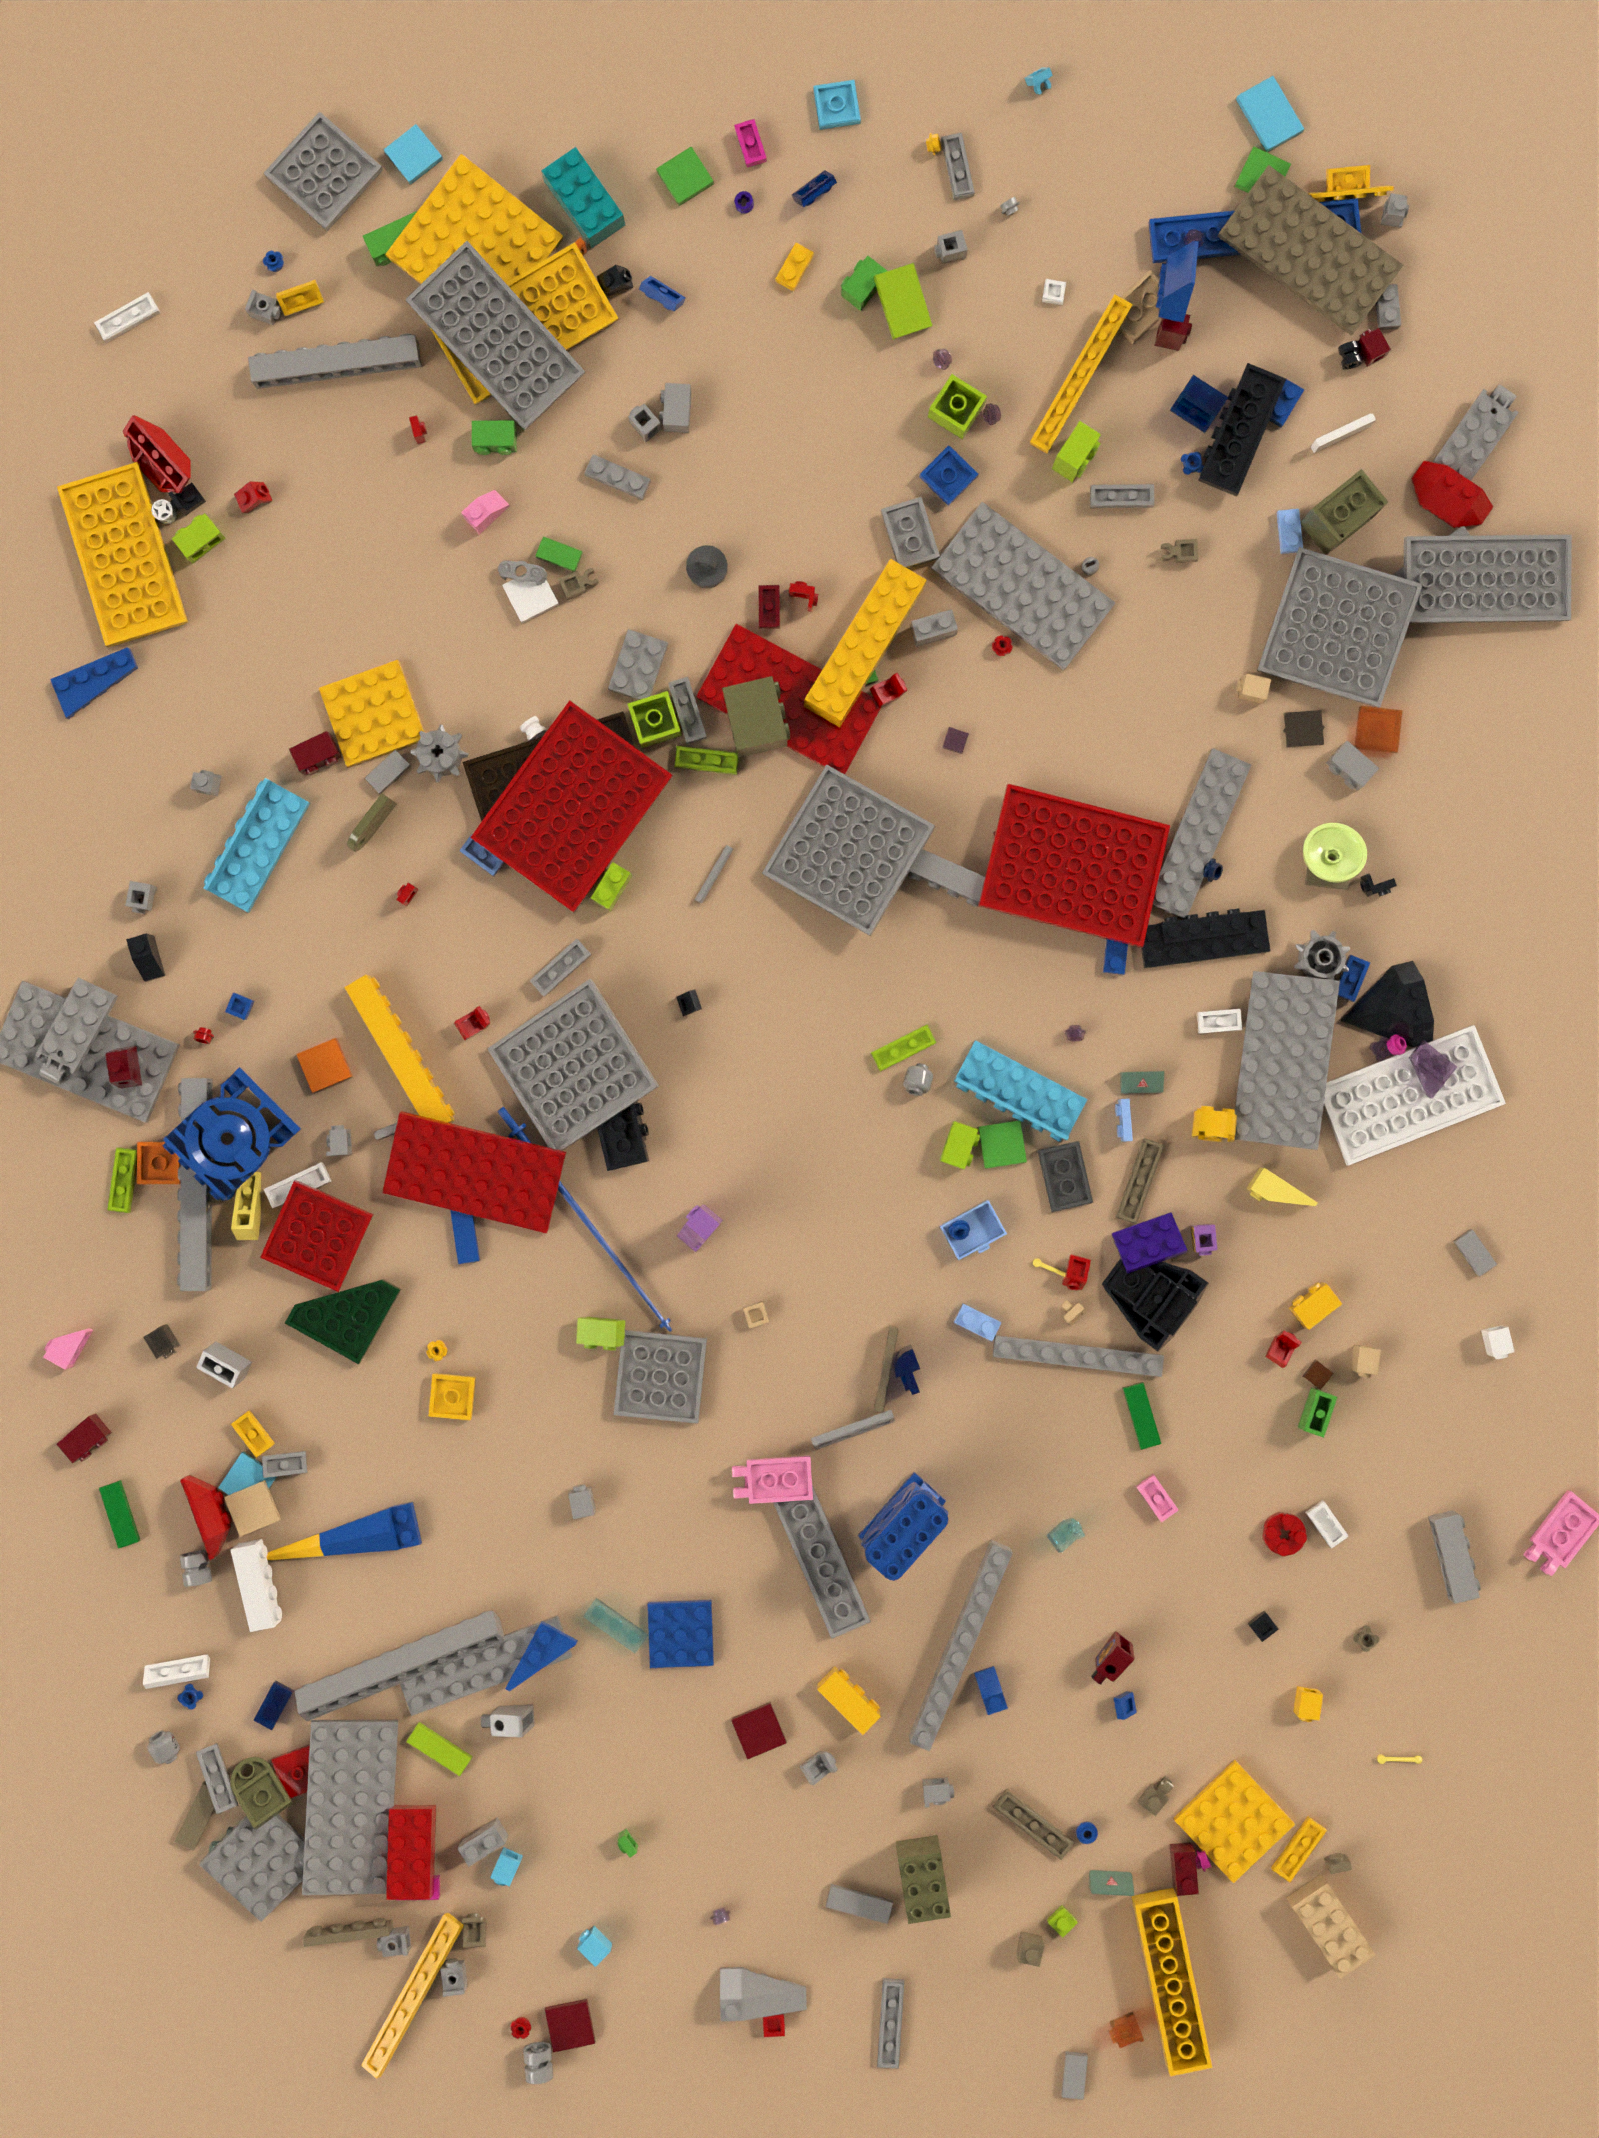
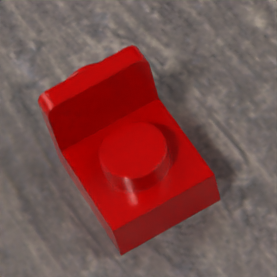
M1071 1254L1062 1285L1067 1286L1071 1290H1082L1087 1283L1091 1260Z

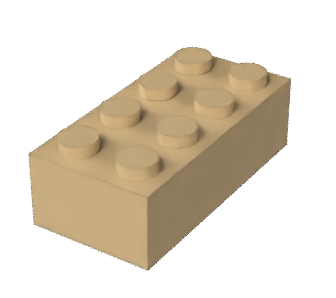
M1322 1874L1286 1897L1340 1979L1376 1955Z

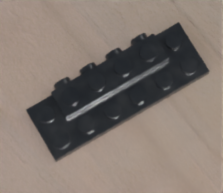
M1247 363L1236 389L1232 387L1227 400L1230 401L1228 408L1224 407L1219 419L1222 420L1220 427H1215L1211 436L1215 440L1212 446L1208 445L1203 457L1207 459L1198 481L1236 497L1238 496L1286 378Z
M1240 908L1227 910V914L1219 915V911L1206 913V917L1198 918V914L1186 915V920L1178 921L1177 917L1165 918L1163 923L1148 925L1144 945L1141 948L1144 969L1270 952L1265 910L1240 912Z
M638 1101L597 1128L607 1171L649 1161L645 1144L649 1130L647 1124L642 1122L641 1115H644L642 1103H638Z

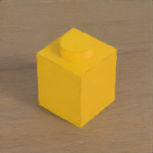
M1297 1686L1293 1712L1301 1721H1319L1323 1694L1318 1689Z

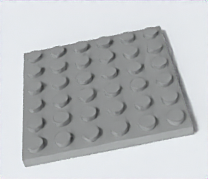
M1299 547L1257 671L1380 708L1423 584Z
M826 764L762 874L871 936L930 838L935 825Z
M592 979L587 980L487 1048L548 1147L560 1151L565 1150L659 1087Z

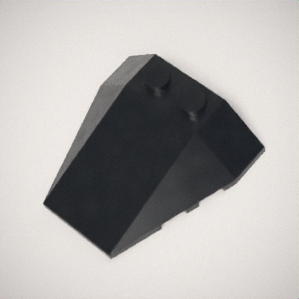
M1121 1258L1102 1283L1139 1338L1157 1352L1175 1336L1198 1305L1209 1284L1193 1271L1166 1262H1159L1127 1274Z

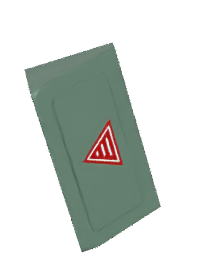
M1164 1071L1121 1072V1094L1162 1093L1164 1089Z
M1089 1871L1088 1886L1092 1894L1134 1896L1133 1878L1130 1872Z

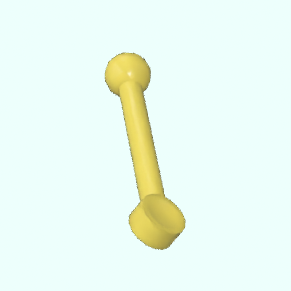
M1038 1258L1033 1260L1035 1267L1040 1266L1065 1277V1272L1042 1263Z
M1379 1754L1377 1761L1380 1764H1384L1386 1761L1421 1764L1422 1757L1418 1755L1415 1757H1385L1383 1754Z

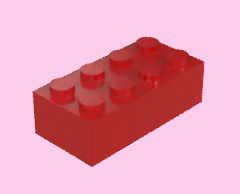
M394 1805V1807L389 1809L386 1900H430L434 1895L436 1805Z

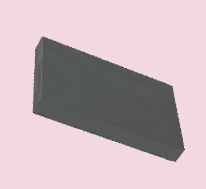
M1079 1141L1037 1150L1051 1212L1093 1203Z

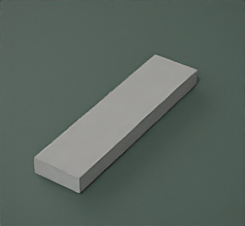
M889 1410L813 1437L811 1440L814 1448L818 1450L893 1423L895 1419L892 1411Z
M883 1978L877 2067L899 2069L904 1979Z

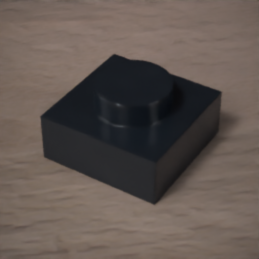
M695 989L676 996L683 1016L702 1009Z
M1265 1611L1248 1622V1625L1261 1642L1279 1630Z

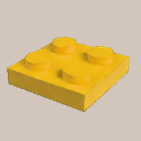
M433 1373L428 1416L472 1420L476 1377Z

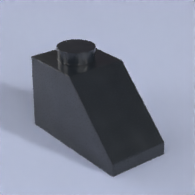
M146 933L126 939L131 959L145 982L165 976L154 935Z

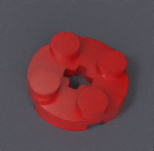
M1278 1512L1271 1515L1265 1521L1263 1540L1272 1552L1280 1556L1293 1555L1307 1541L1306 1529L1303 1522L1297 1516L1291 1513ZM1281 1529L1289 1530L1288 1538L1280 1539Z

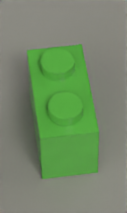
M868 255L863 261L859 260L854 267L855 272L851 277L847 276L841 284V296L860 311L877 292L873 276L887 272L885 268Z
M514 420L472 421V447L474 452L480 455H489L490 452L510 455L511 452H517V427Z
M1311 1387L1298 1428L1324 1438L1337 1397Z

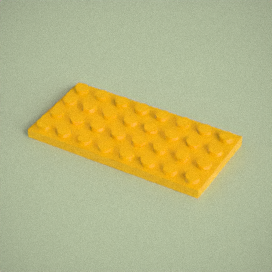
M575 242L506 283L566 351L619 320ZM430 328L474 404L477 405L492 396Z
M135 462L57 486L105 646L109 648L187 624L188 620L158 522L152 514V503L140 464Z

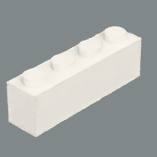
M262 1539L238 1543L231 1549V1554L249 1630L253 1632L274 1628L281 1621L282 1610L278 1606L276 1599L277 1589L273 1586L272 1568L268 1565L267 1547L263 1544Z

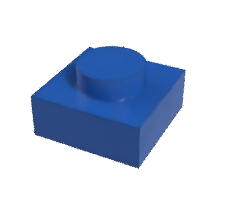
M233 992L225 1012L247 1020L255 1001Z
M1126 1691L1114 1698L1117 1719L1125 1720L1137 1713L1133 1692Z

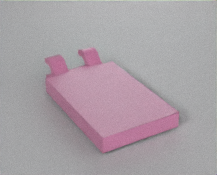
M810 1456L748 1459L747 1466H732V1477L744 1476L745 1487H734V1498L749 1497V1504L813 1500Z
M1567 1490L1529 1539L1533 1545L1523 1555L1528 1560L1536 1562L1542 1554L1548 1560L1541 1565L1540 1570L1552 1576L1559 1565L1562 1568L1568 1566L1598 1527L1599 1514L1573 1492Z

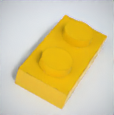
M795 243L776 277V282L794 292L810 264L814 252Z
M316 280L276 293L285 316L324 303Z
M250 1410L231 1424L256 1458L275 1444Z

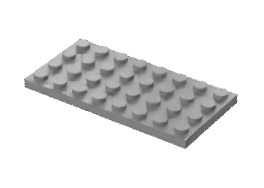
M468 241L459 247L405 299L524 431L585 374L582 367Z
M981 502L941 554L940 558L931 567L934 573L1063 671L1115 605L1113 600L983 502Z
M1572 535L1404 537V579L1423 584L1410 623L1570 621Z
M1253 971L1235 1105V1114L1237 1115L1236 1140L1318 1150L1340 981Z
M22 981L0 1032V1063L143 1122H148L180 1044L108 1015L78 1072L74 1075L68 1070L66 1079L59 1085L40 1076V1069L47 1060L35 1055L66 998ZM136 1046L142 1086L120 1089L109 1081L106 1052L117 1048Z
M398 1719L311 1720L302 1895L386 1894L389 1809L394 1807Z

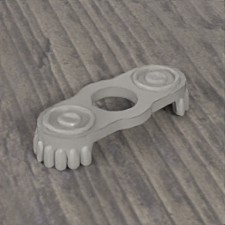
M506 560L502 561L498 566L499 575L504 580L510 578L518 582H534L536 585H541L547 580V572L544 568L528 564L525 561L514 562ZM519 566H525L527 569L523 577L516 576V569Z

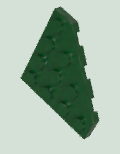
M382 1279L294 1305L285 1324L349 1360L360 1364L402 1289Z

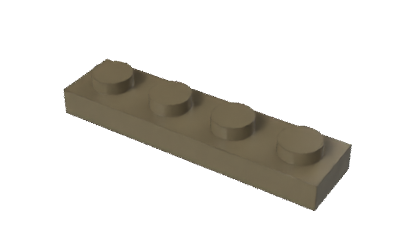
M378 1918L368 1923L356 1921L351 1925L344 1926L342 1923H337L328 1928L314 1926L303 1937L304 1947L389 1936L393 1929V1921Z

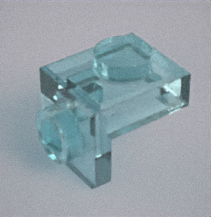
M1071 1518L1063 1520L1046 1536L1058 1553L1067 1549L1075 1540L1083 1538L1085 1534L1080 1523Z

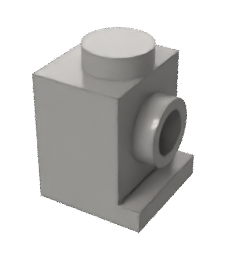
M1390 194L1384 203L1381 225L1402 227L1403 219L1407 217L1409 205H1407L1408 196Z
M962 230L938 236L937 245H934L936 257H941L942 263L960 258L966 259L967 246Z
M255 290L251 291L245 307L249 316L274 325L276 319H279L281 315V306L277 299L257 293Z
M645 404L640 407L636 406L629 413V422L645 442L662 429L660 421ZM642 421H647L644 426L640 425Z
M201 770L200 773L193 772L190 789L197 793L218 796L222 776L206 770Z
M130 881L125 906L132 908V912L145 914V910L151 911L157 887L151 884ZM144 895V901L141 903L140 898Z
M344 1125L331 1126L329 1135L326 1138L330 1152H326V1156L352 1154L351 1129H344Z
M948 1777L922 1779L925 1807H929V1803L943 1805L950 1801V1798H954L953 1784L949 1785Z
M409 1926L393 1928L389 1936L377 1939V1949L382 1951L383 1957L408 1956L411 1949Z
M449 1959L441 1967L443 1997L465 1994L468 1986L465 1960Z

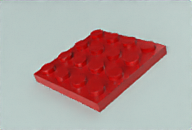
M294 1180L260 1258L339 1292L374 1214Z

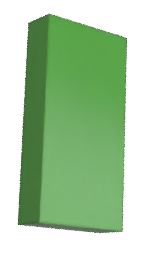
M543 536L536 553V558L576 572L583 552Z

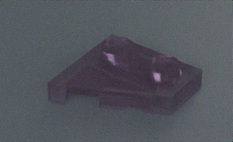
M1424 1040L1420 1042L1409 1056L1429 1099H1433L1457 1068L1455 1064Z

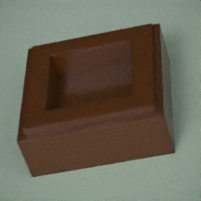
M1314 1360L1303 1377L1321 1390L1334 1373L1319 1361Z

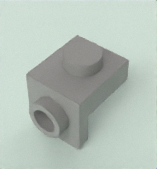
M818 1751L800 1766L810 1785H815L830 1772L835 1773L838 1770L835 1765V1758L832 1754L824 1751Z

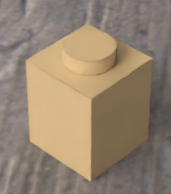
M1246 674L1237 683L1236 691L1239 692L1238 698L1263 704L1267 700L1271 679Z
M1354 1345L1351 1370L1358 1372L1357 1376L1370 1378L1371 1374L1378 1375L1381 1349Z

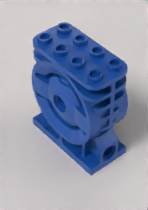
M239 1067L221 1085V1096L212 1098L197 1107L163 1138L165 1143L162 1146L171 1155L176 1153L181 1158L178 1162L186 1170L191 1168L196 1173L193 1177L202 1186L206 1183L211 1188L209 1193L217 1201L220 1199L225 1201L263 1165L271 1147L284 1146L301 1128ZM249 1088L261 1100V1105L256 1109L251 1104L236 1098ZM225 1090L231 1095L230 1098H225ZM215 1106L219 1111H235L249 1119L256 1132L255 1147L262 1153L259 1157L251 1149L252 1132L249 1125L243 1119L230 1114L218 1116L210 1107ZM263 1108H269L279 1120H282L270 1132L265 1118L260 1113ZM195 1122L204 1128L202 1143L205 1151L211 1158L223 1163L237 1161L245 1171L240 1172L235 1166L225 1167L210 1162L203 1155L199 1147V1130L194 1126ZM226 1132L231 1133L234 1137L230 1145H225L221 1141L222 1135ZM272 1136L278 1143H270V1137Z
M915 1472L912 1473L858 1534V1537L862 1540L861 1546L865 1548L867 1561L885 1578L893 1581L898 1580L904 1575L948 1524V1511L943 1507L946 1500Z

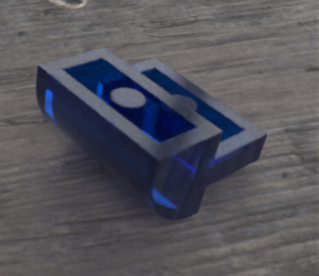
M1193 375L1171 407L1170 412L1205 434L1228 397Z
M910 1344L903 1347L896 1354L893 1361V1370L896 1378L901 1377L905 1391L910 1390L912 1395L917 1394L920 1391L913 1372L919 1370L920 1366Z

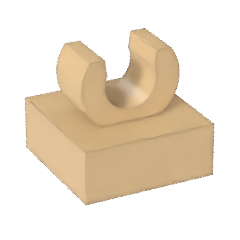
M1068 1300L1061 1305L1067 1312L1063 1318L1070 1326L1086 1313V1310L1079 1302L1074 1307Z

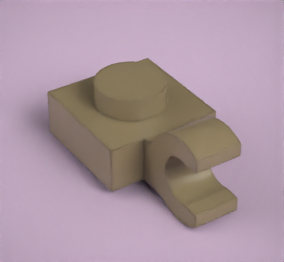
M1164 1776L1157 1787L1150 1784L1138 1799V1803L1156 1816L1169 1800L1165 1794L1169 1793L1173 1788L1172 1781Z

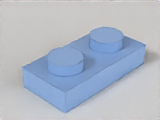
M1299 509L1278 510L1276 514L1281 554L1297 553L1299 547L1303 548Z
M1118 1099V1104H1115V1114L1119 1116L1120 1125H1117L1118 1138L1121 1137L1123 1142L1133 1141L1130 1099Z
M964 1303L954 1320L955 1324L990 1341H993L1001 1325L1000 1321Z

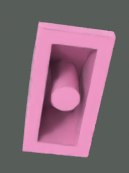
M493 490L476 498L461 513L464 519L480 535L510 505Z
M88 1328L54 1338L53 1340L51 1339L45 1347L46 1353L43 1358L65 1370L72 1368L93 1330Z

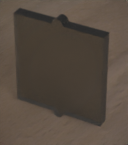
M1321 710L1284 713L1285 728L1283 732L1286 735V748L1324 745L1323 729L1325 726L1322 725Z

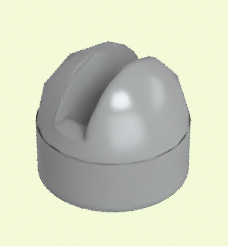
M1088 557L1082 563V570L1087 575H1093L1099 569V562L1094 557ZM1095 562L1094 565L1086 567L1087 564Z

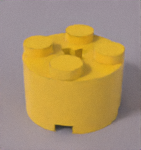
M1201 1106L1197 1111H1194L1192 1138L1198 1136L1199 1140L1222 1142V1138H1228L1227 1142H1234L1237 1121L1235 1110L1224 1108L1222 1111H1214V1107Z

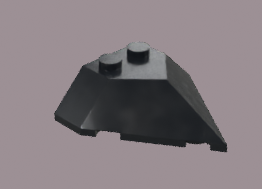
M1410 961L1391 966L1381 979L1355 1004L1354 1008L1342 1018L1341 1022L1354 1025L1387 1039L1397 1034L1404 1038L1406 1045L1411 1048L1433 1041L1434 1018L1425 981L1415 963Z

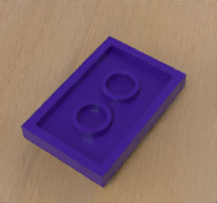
M1172 1212L1112 1233V1238L1127 1274L1187 1253L1186 1245Z

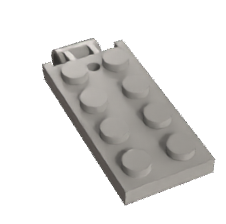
M1500 384L1495 388L1490 397L1486 395L1487 390L1483 389L1434 459V463L1448 465L1470 481L1473 479L1519 413L1516 410L1512 412L1508 409L1515 400L1516 395Z
M79 977L77 978L35 1055L47 1060L40 1069V1076L61 1085L67 1077L68 1070L74 1075L78 1072L118 996Z

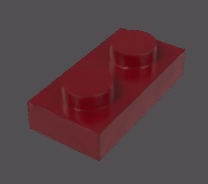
M758 585L759 629H780V586Z

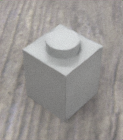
M585 1484L574 1486L573 1490L568 1494L573 1519L594 1515L596 1508L592 1487H586Z

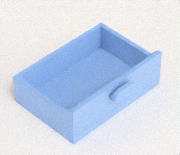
M989 1200L940 1225L958 1260L975 1251H978L979 1254L990 1248V1243L1007 1234ZM964 1220L970 1226L969 1235L963 1240H956L949 1234V1226L955 1221Z

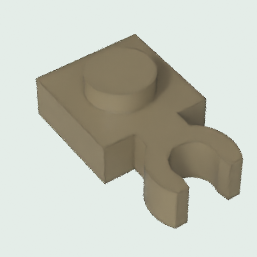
M1197 539L1176 540L1175 546L1170 543H1164L1160 547L1169 551V555H1162V561H1168L1172 557H1176V563L1198 561Z
M593 568L587 569L582 576L576 571L559 578L567 600L586 593L585 586H596L599 583L598 579H588L589 575L595 573Z

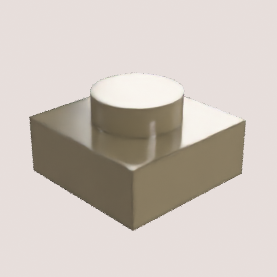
M1335 1853L1330 1855L1329 1858H1324L1326 1868L1331 1874L1352 1870L1351 1862L1345 1854Z

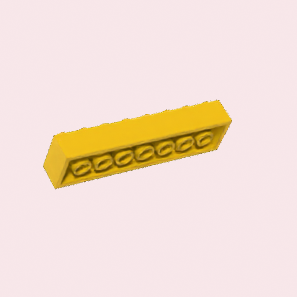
M889 560L804 700L805 708L840 728L924 590L927 581L925 578L896 561Z
M1173 1888L1131 1896L1165 2064L1169 2075L1175 2076L1212 2068L1177 1895Z

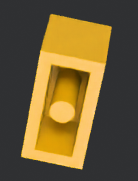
M1323 1282L1313 1284L1309 1287V1292L1306 1295L1296 1297L1291 1302L1293 1305L1289 1307L1290 1311L1305 1329L1310 1330L1342 1305L1331 1288Z

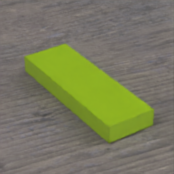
M677 746L674 767L737 775L739 758L735 752Z
M925 1025L871 1052V1055L879 1071H882L937 1042L928 1025Z
M116 1147L107 1208L109 1211L131 1212L137 1170V1150Z
M420 1722L406 1741L458 1776H461L472 1758L470 1754Z

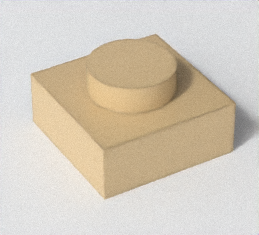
M763 1301L743 1307L749 1329L770 1322Z

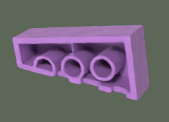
M705 1204L700 1207L697 1205L686 1216L688 1221L677 1237L696 1252L723 1220Z

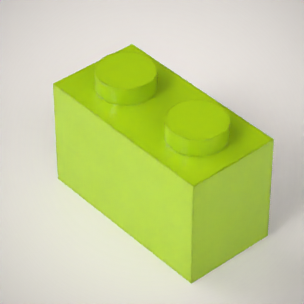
M204 513L203 515L196 516L186 528L179 529L171 539L193 564L226 538L214 522Z
M612 862L591 899L612 911L633 875Z
M953 1121L939 1161L964 1170L966 1166L970 1167L973 1155L970 1154L972 1147L977 1146L980 1135L977 1134L978 1129Z
M597 1317L578 1318L576 1344H584V1348L589 1349L603 1346V1350L611 1351L616 1350V1347L624 1346L625 1320Z

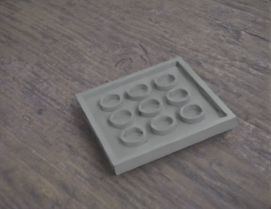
M319 112L269 166L264 175L328 231L383 171V168L327 117Z
M625 1330L624 1346L620 1348L614 1415L698 1424L707 1338Z
M279 1814L257 1830L253 1828L246 1816L200 1861L199 1865L262 1922L303 1881L305 1839Z

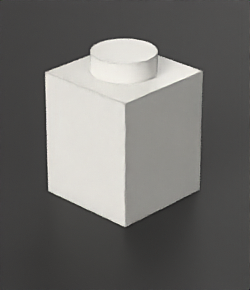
M1500 1325L1481 1330L1487 1355L1495 1357V1359L1507 1358L1509 1353L1514 1352L1509 1327Z

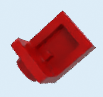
M250 481L234 493L242 513H249L259 504L272 501L269 489L264 482Z
M796 581L795 584L790 583L789 597L809 599L808 611L812 612L813 606L817 607L819 594L815 593V586H808L806 582Z
M895 673L889 679L872 686L869 690L879 707H882L899 699L907 691L904 680L898 673Z
M478 1006L472 1012L456 1020L454 1025L466 1041L485 1030L490 1025V1018L488 1013Z
M1283 1331L1274 1337L1265 1357L1281 1368L1287 1366L1294 1350L1302 1342L1294 1334Z

